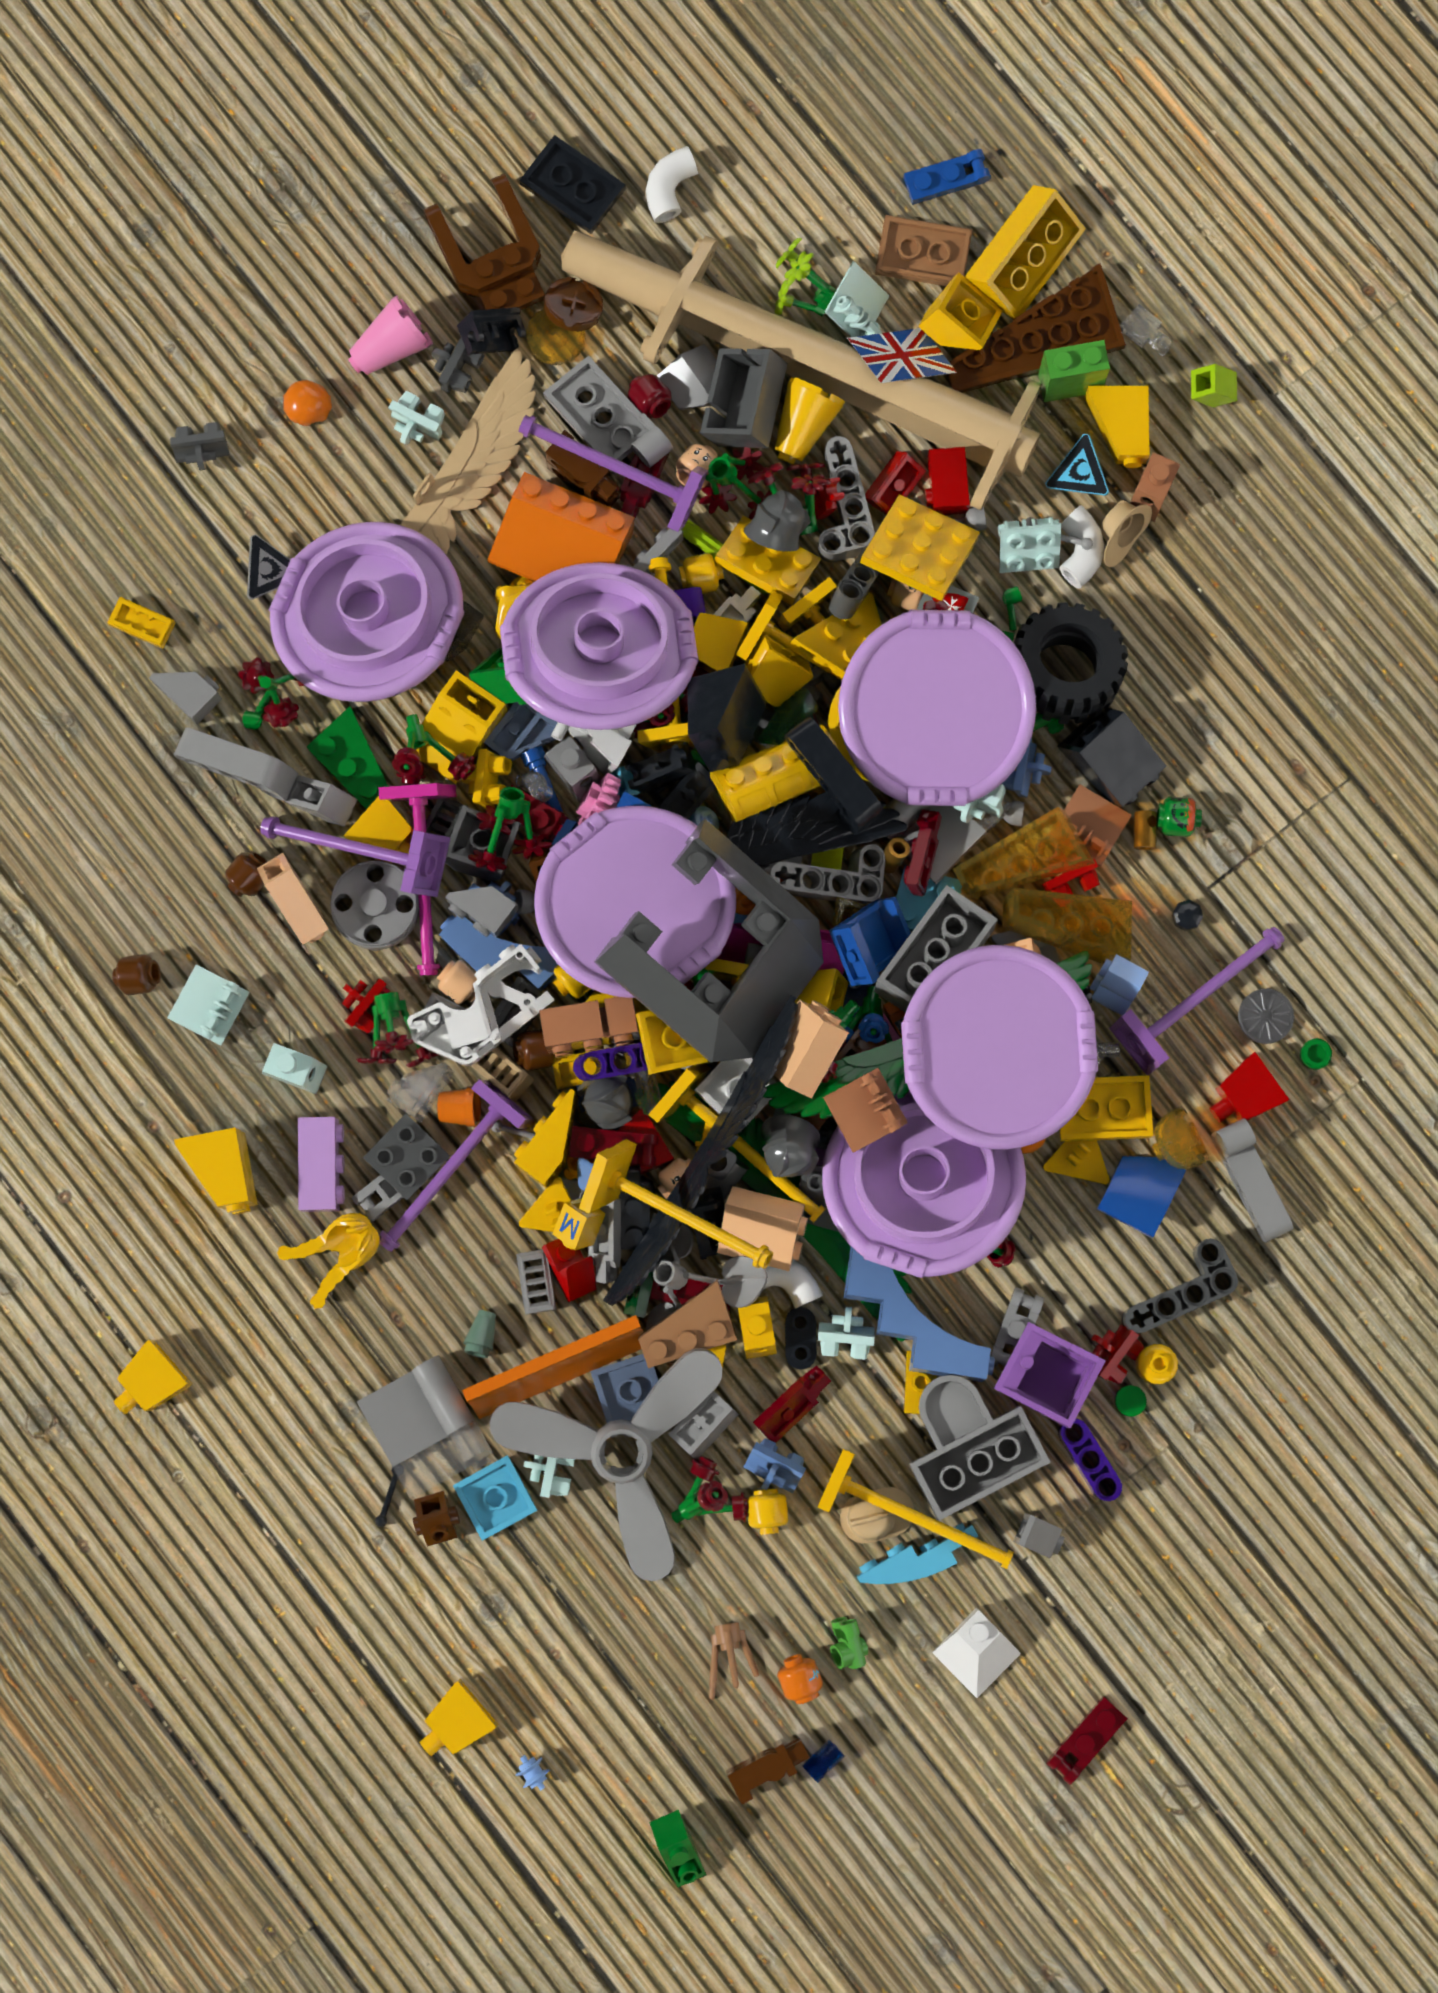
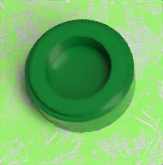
M1311 1039L1301 1047V1062L1309 1069H1322L1330 1063L1332 1049L1322 1039Z
M1127 1385L1117 1391L1114 1403L1116 1409L1122 1415L1133 1417L1143 1412L1147 1399L1142 1389L1134 1385Z

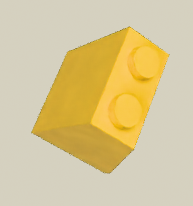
M234 1127L174 1139L176 1148L217 1207L226 1210L227 1213H232V1215L251 1212L250 1207L258 1205L244 1132Z

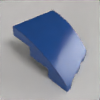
M1122 1156L1097 1210L1153 1238L1191 1160L1175 1157Z

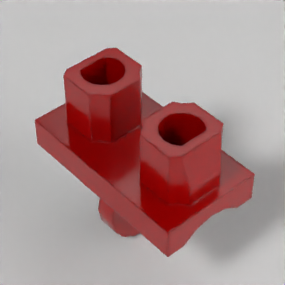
M1059 850L1055 852L1057 862L1048 865L1052 874L1059 870H1062L1063 874L1041 884L1044 891H1050L1052 897L1059 905L1074 897L1067 882L1076 877L1083 892L1100 885L1095 868L1099 866L1094 858L1072 869L1071 864L1079 861L1078 855L1073 853L1066 857L1064 852Z
M379 978L364 997L361 993L368 986L365 982L360 980L354 988L345 984L342 989L348 993V996L342 1004L349 1009L355 1000L359 1003L344 1022L350 1027L356 1026L358 1029L370 1033L374 1028V1017L366 1010L372 1002H375V996L390 993V990L385 987L387 984Z
M1120 1325L1115 1333L1108 1329L1103 1338L1096 1334L1091 1337V1340L1097 1345L1092 1354L1106 1360L1098 1377L1106 1381L1108 1379L1117 1384L1122 1383L1128 1371L1119 1364L1125 1355L1136 1361L1139 1353L1145 1348L1137 1339L1139 1335L1136 1332L1127 1330L1126 1327Z

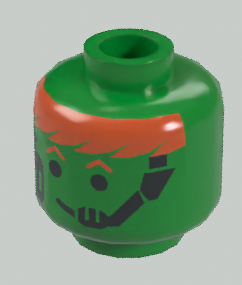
M1169 796L1164 800V803H1159L1157 827H1161L1164 835L1190 837L1195 827H1201L1202 809L1196 808L1194 799Z

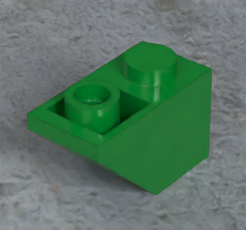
M679 1810L649 1822L658 1850L677 1887L692 1883L707 1875Z

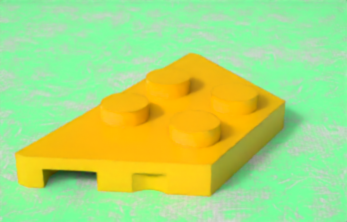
M871 592L868 593L850 619H840L831 615L796 636L789 644L796 650L801 646L815 655L813 661L821 666L828 667L832 673L843 679L846 668L858 647L874 630L882 625L873 594Z

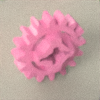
M606 773L600 779L599 784L593 781L589 789L583 794L579 807L576 810V813L579 814V820L577 821L579 825L595 812L598 813L616 808L621 796L617 795L621 779Z

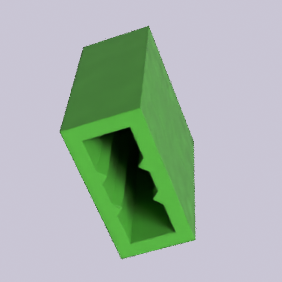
M1100 340L1045 350L1038 373L1040 384H1042L1043 401L1049 402L1083 396L1086 394L1088 386H1104L1110 370L1105 341Z

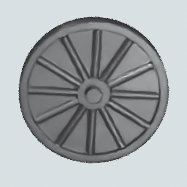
M1259 989L1250 993L1242 1001L1238 1011V1021L1242 1031L1248 1038L1257 1043L1271 1044L1281 1040L1289 1033L1294 1022V1011L1290 1001L1282 993L1273 989Z

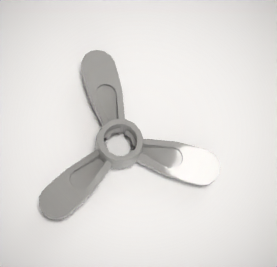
M705 1348L692 1349L684 1353L658 1380L631 1421L624 1419L609 1421L597 1430L560 1412L515 1401L505 1402L495 1409L489 1422L490 1433L498 1444L508 1449L543 1457L591 1460L593 1467L600 1476L609 1482L615 1483L619 1528L631 1569L635 1575L643 1580H661L670 1573L674 1566L675 1551L664 1515L644 1476V1473L651 1464L653 1454L651 1442L686 1418L717 1388L722 1379L723 1368L719 1358L712 1351ZM625 1435L637 1439V1463L625 1468H617L606 1464L607 1459L604 1455V1449L607 1444L606 1440L609 1437Z

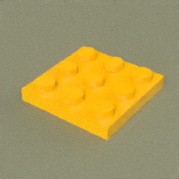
M899 494L864 551L860 563L942 601L976 544L980 532Z

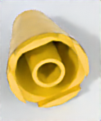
M790 377L775 444V450L779 452L777 458L794 465L796 460L802 462L843 408L845 401L832 393L828 396L829 394L823 391L822 388L809 382Z

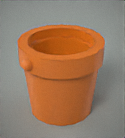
M472 1087L440 1092L437 1102L439 1121L442 1123L466 1125L467 1127H477L481 1116L480 1096L471 1089Z

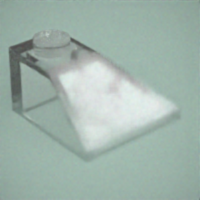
M443 1062L405 1074L401 1080L396 1078L387 1091V1094L390 1095L387 1101L421 1124L437 1100L439 1093L443 1091L453 1076L454 1071Z

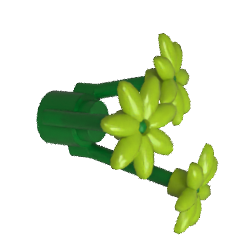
M797 238L790 244L788 251H785L776 263V268L778 269L786 259L792 268L784 275L788 280L782 283L781 289L778 291L779 299L775 303L774 313L781 315L783 306L791 308L793 305L813 311L822 317L836 292V288L829 285L810 269L812 265L808 262L813 257V253L807 254L803 251L798 255L794 251V248L802 240V238ZM807 278L818 287L813 298L817 302L816 305L796 300L794 296L787 294L789 286L795 279L801 281V279Z

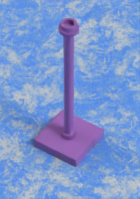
M525 415L519 427V432L523 434V437L528 438L532 434L673 498V502L677 506L667 527L679 532L686 525L708 470L697 466L691 471L685 487L680 485L678 488L535 423L537 417L533 415L531 417Z
M274 816L265 817L260 827L261 834L269 839H275L279 835L406 865L400 891L438 897L451 838L413 830L408 854L281 824L279 818Z
M1276 927L1264 930L1263 939L1146 1029L1131 1009L1109 1028L1146 1075H1150L1170 1058L1155 1038L1271 947L1276 950L1279 949L1285 939Z
M479 1079L471 1088L490 1104L487 1115L387 1233L382 1230L380 1233V1244L388 1251L392 1252L395 1248L398 1249L400 1243L397 1240L499 1119L503 1120L505 1117L518 1129H528L535 1120L490 1081Z

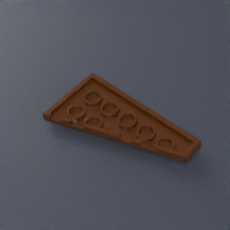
M1101 263L1092 267L1089 272L1080 278L1077 277L1069 282V285L1055 294H1051L1016 317L1013 322L1004 328H1000L992 333L981 350L968 349L951 360L950 364L957 373L947 374L950 387L965 393L1038 373L1045 350L1100 340L1105 341L1107 353L1125 349L1126 344Z

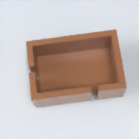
M614 997L604 999L605 1007L599 1008L598 1000L539 1010L545 1048L548 1053L555 1054V1058L574 1055L573 1050L584 1048L586 1053L603 1050L604 1045L615 1043L616 1047L635 1044L634 1040L640 1039L633 998Z

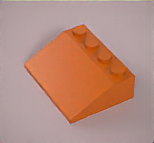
M524 472L512 495L487 562L534 582L555 570L575 564L593 562L619 564L633 535L635 517Z

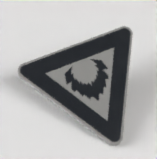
M256 534L250 537L247 597L250 600L278 589L290 562L288 557Z

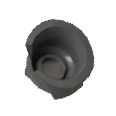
M780 490L768 496L761 504H758L755 517L744 528V533L749 539L764 547L778 551H797L799 549V535L810 524V516L794 495Z
M621 1075L584 1081L579 1086L576 1094L583 1097L580 1105L585 1111L578 1118L584 1125L594 1129L615 1131L632 1120L633 1098L631 1090L626 1083L628 1077Z
M777 1115L766 1119L761 1127V1136L765 1142L762 1150L773 1176L797 1177L809 1175L815 1169L819 1159L815 1150L820 1143L819 1131L808 1121L793 1115Z

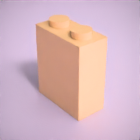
M284 853L258 867L257 870L265 887L302 945L321 939L329 928L320 910Z
M799 999L797 1012L794 1016L796 1021L790 1031L792 1035L784 1047L787 1051L776 1068L778 1070L774 1075L787 1088L812 1098L849 1032L840 1025L842 1020L829 1013V1009L814 1000L811 1004H808Z
M732 1186L725 1205L721 1229L758 1248L762 1245L768 1246L769 1250L773 1252V1258L768 1266L790 1271L793 1260L799 1261L803 1242H799L798 1239L799 1235L804 1236L808 1218L803 1217L805 1204ZM720 1242L718 1244L717 1253L731 1257H747Z

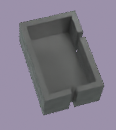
M720 348L707 402L725 415L726 419L712 408H706L700 434L718 447L769 448L788 363L771 349H747L746 352L743 349Z

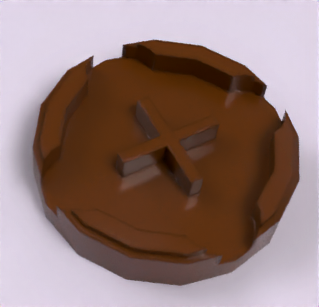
M573 277L558 279L549 286L544 298V310L548 318L556 326L567 331L580 332L596 325L603 312V298L599 290L584 280L583 283L575 281L576 278Z

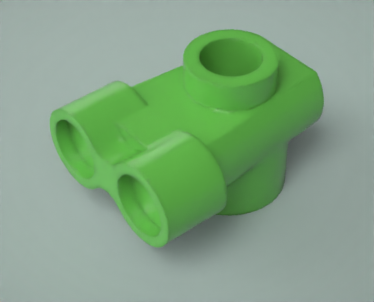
M847 1617L832 1620V1629L838 1640V1643L830 1647L834 1664L839 1669L846 1667L858 1669L865 1666L864 1656L868 1655V1646L865 1640L859 1637L860 1631L857 1620H848Z

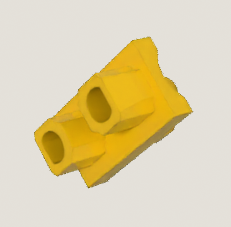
M479 749L477 764H474L476 766L474 772L466 780L461 778V781L469 784L468 794L473 795V803L482 805L484 809H486L487 805L492 806L494 809L495 804L499 803L500 791L506 787L503 784H497L498 775H509L511 773L512 761L505 756L496 755L488 749Z

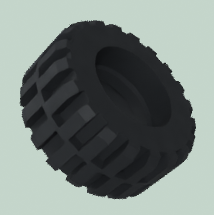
M1067 602L1058 603L1054 609L1052 605L1041 608L1039 614L1037 612L1031 614L1027 618L1026 623L1022 624L1017 632L1014 645L1023 656L1030 671L1036 696V711L1043 714V720L1050 722L1051 718L1059 719V724H1068L1071 719H1074L1075 723L1078 724L1086 722L1088 715L1094 719L1102 713L1103 709H1107L1112 704L1121 687L1128 667L1126 661L1128 657L1127 646L1122 645L1124 637L1121 632L1113 630L1115 623L1108 617L1105 620L1101 618V612L1095 608L1089 611L1084 609V604L1076 603L1075 607H1068ZM1055 645L1072 646L1082 651L1089 658L1095 673L1091 678L1080 682L1060 680L1049 673L1044 667L1040 653Z

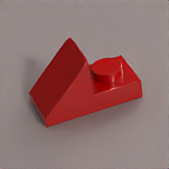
M560 1239L549 1242L542 1247L568 1303L597 1289L592 1256L584 1258L580 1249H569L563 1245Z

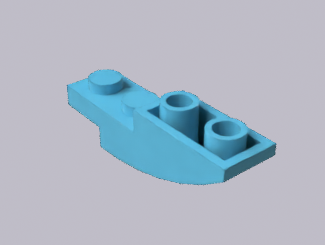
M962 1522L953 1527L975 1538L978 1537L971 1524L965 1527ZM936 1538L920 1546L919 1548L922 1552L917 1555L912 1545L904 1547L903 1543H900L886 1551L888 1555L886 1559L877 1563L874 1558L860 1566L861 1573L856 1575L860 1583L895 1584L925 1578L957 1564L952 1551L962 1545L947 1538L938 1543Z

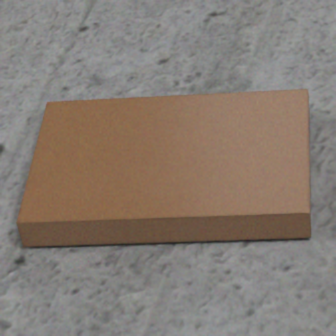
M885 215L875 275L947 286L958 272L965 277L973 229Z

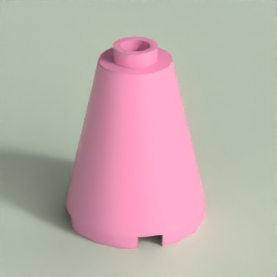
M396 295L349 350L351 357L348 360L358 373L363 371L368 375L430 347L433 341L428 332L424 334L421 332L422 327L420 325L422 323L409 306Z

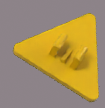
M1097 1140L1065 1141L1043 1165L1044 1171L1100 1184H1108L1110 1181Z
M555 1177L522 1216L519 1220L520 1227L549 1232L554 1231L564 1202L572 1201L560 1177Z

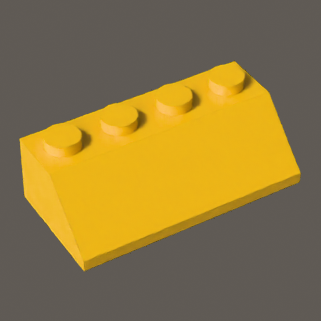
M1033 185L965 275V278L1000 307L1003 313L1014 320L1026 311L1086 228L1056 189Z

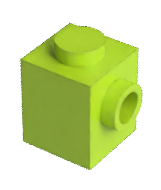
M1218 364L1191 370V399L1210 407L1236 402L1237 372Z

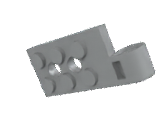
M589 355L543 392L545 399L590 448L622 461L630 453L634 452L647 467L651 468L673 450V446L666 435L644 413L641 414ZM589 391L593 394V398L587 403H581L577 400L581 392ZM609 412L612 414V418L608 423L600 424L596 421L598 414Z

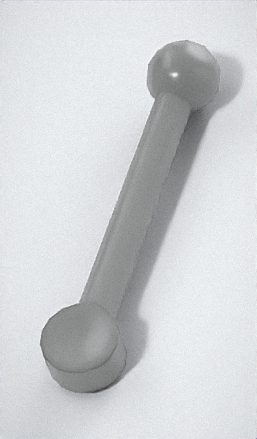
M497 1121L491 1128L493 1132L504 1131L531 1139L535 1136V1133L502 1125L500 1121Z

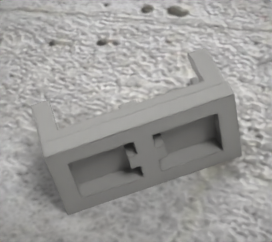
M713 1391L696 1409L680 1421L668 1435L688 1454L698 1460L739 1414Z

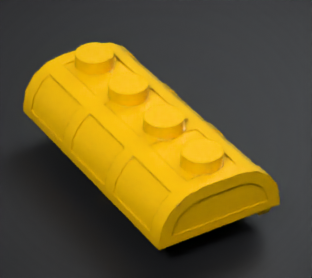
M822 724L819 725L820 728L824 731V733L828 736V738L838 749L836 743L834 742L833 738L831 737L830 733L825 728V726H823ZM786 740L743 758L737 766L710 772L711 780L736 822L821 786L790 748Z

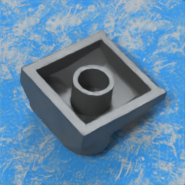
M463 805L451 834L445 863L455 871L483 880H500L505 874L506 869L500 870L496 868V871L492 872L488 870L487 866L483 868L476 867V862L468 859V855H474L473 850L484 853V850L489 846L492 835L491 828L487 830L479 829V825L484 822L476 816V813L480 811ZM520 822L508 826L511 830L510 835L503 834L501 831L499 833L494 851H496L495 857L505 859L504 863H502L504 865H507L514 845L513 841L516 840L520 828Z

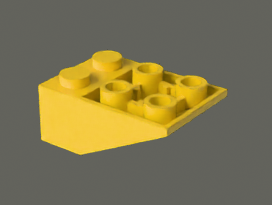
M456 670L438 694L422 725L425 731L429 732L438 743L455 757L464 752L469 757L474 756L476 758L479 749L484 747L485 740L508 712V709L504 702ZM427 744L416 749L420 754V761L455 785L459 782V780H454L453 774L448 771L451 761L434 747Z
M570 1089L567 1094L562 1091L552 1104L554 1111L548 1118L543 1116L533 1129L535 1136L529 1143L526 1140L523 1141L514 1153V1156L517 1158L514 1162L516 1166L544 1188H547L552 1180L558 1177L567 1163L572 1126L578 1096L573 1089Z

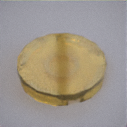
M544 308L534 314L529 321L526 332L528 346L533 355L543 363L551 365H562L569 360L572 361L577 358L583 350L586 340L585 330L580 332L567 331L556 326L548 318Z

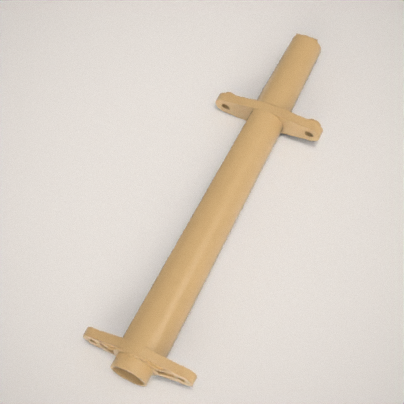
M575 230L561 254L563 271L659 316L652 335H647L641 345L640 352L644 353L643 360L656 364L679 324L731 349H743L746 352L747 349H771L788 363L785 374L818 386L830 395L832 393L853 406L941 447H965L967 459L986 467L970 503V506L978 510L983 509L990 493L1005 471L1020 478L1023 476L1039 442L1041 433L1026 427L1042 384L1030 380L1013 414L926 377L880 383L853 346L702 283L701 280L715 254L718 240L709 236H705L703 240L698 239L692 250V259L680 272Z

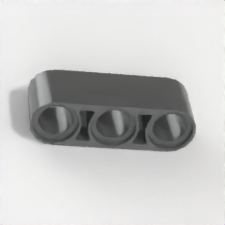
M867 546L863 548L842 578L829 602V610L837 618L846 620L853 617L881 574L860 563Z

